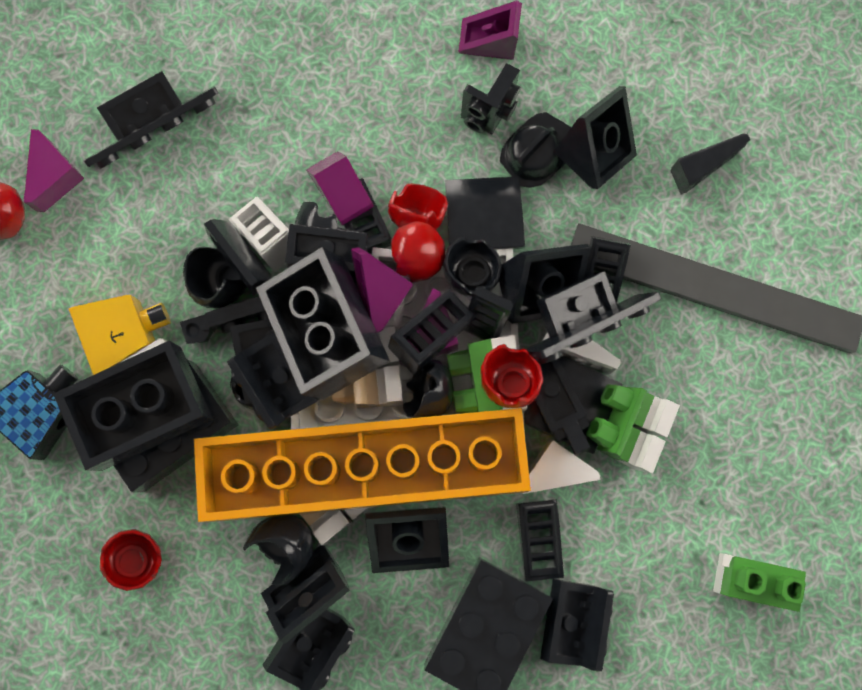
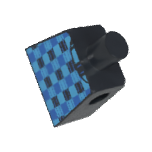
M61 364L47 379L40 373L30 370L21 373L0 390V433L29 459L44 460L67 427L53 393L73 385L78 380V377Z

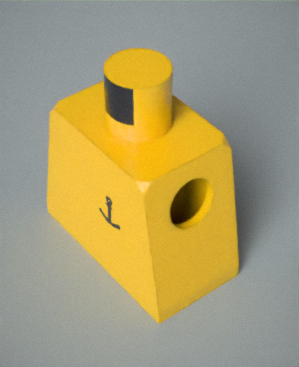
M123 295L69 308L93 375L120 363L155 341L152 331L171 324L169 314L163 303L143 310L140 300L132 295Z

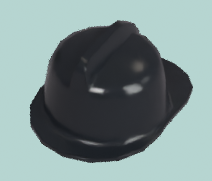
M547 112L534 115L506 141L501 150L500 163L511 177L519 176L520 186L527 188L541 186L566 164L554 153V150L568 133L571 126Z

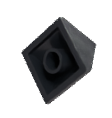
M626 86L617 87L581 115L554 150V153L591 189H599L637 156Z
M588 244L525 251L502 264L503 268L499 285L502 297L514 304L508 320L514 324L543 319L536 301L584 279L591 247Z
M445 506L365 513L372 573L449 567Z

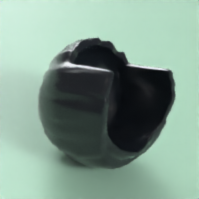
M202 246L193 249L187 254L183 265V277L189 296L197 304L206 308H222L235 302L245 292L246 285L218 249Z
M293 515L272 516L262 520L253 528L243 546L245 551L253 544L258 545L259 550L267 558L280 565L272 582L275 586L287 585L297 578L313 554L310 529L302 519Z

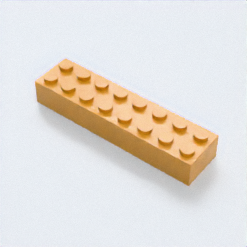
M522 408L194 439L198 522H219L531 491Z

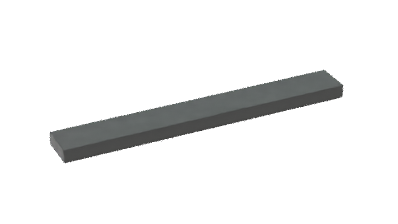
M580 223L576 227L570 246L590 245L591 236L631 244L623 277L624 280L849 354L857 351L862 333V315ZM598 251L597 258L617 261L618 254ZM594 266V270L599 272L605 271L606 274L614 276L615 269Z

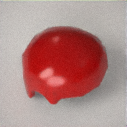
M0 182V240L16 236L22 228L25 220V206L15 188Z
M410 183L404 186L398 196L397 191L393 192L388 203V214L391 221L399 228L418 221L426 223L437 230L445 218L449 204L447 197L438 190L426 185Z
M418 221L411 222L398 228L391 240L392 256L397 263L396 272L410 278L411 283L428 280L441 270L445 259V242L438 231L432 226Z
M506 344L499 345L488 352L480 369L482 389L488 399L504 408H522L531 404L538 397L544 381L541 365L529 354L527 349L508 348Z
M137 529L120 531L110 537L102 547L100 571L107 582L115 588L125 591L144 588L157 576L162 561L160 547L153 537L146 532Z

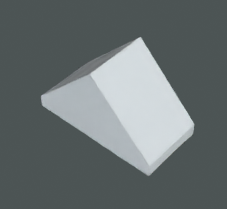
M548 440L529 468L531 491L522 494L600 480V475L597 470L553 440Z

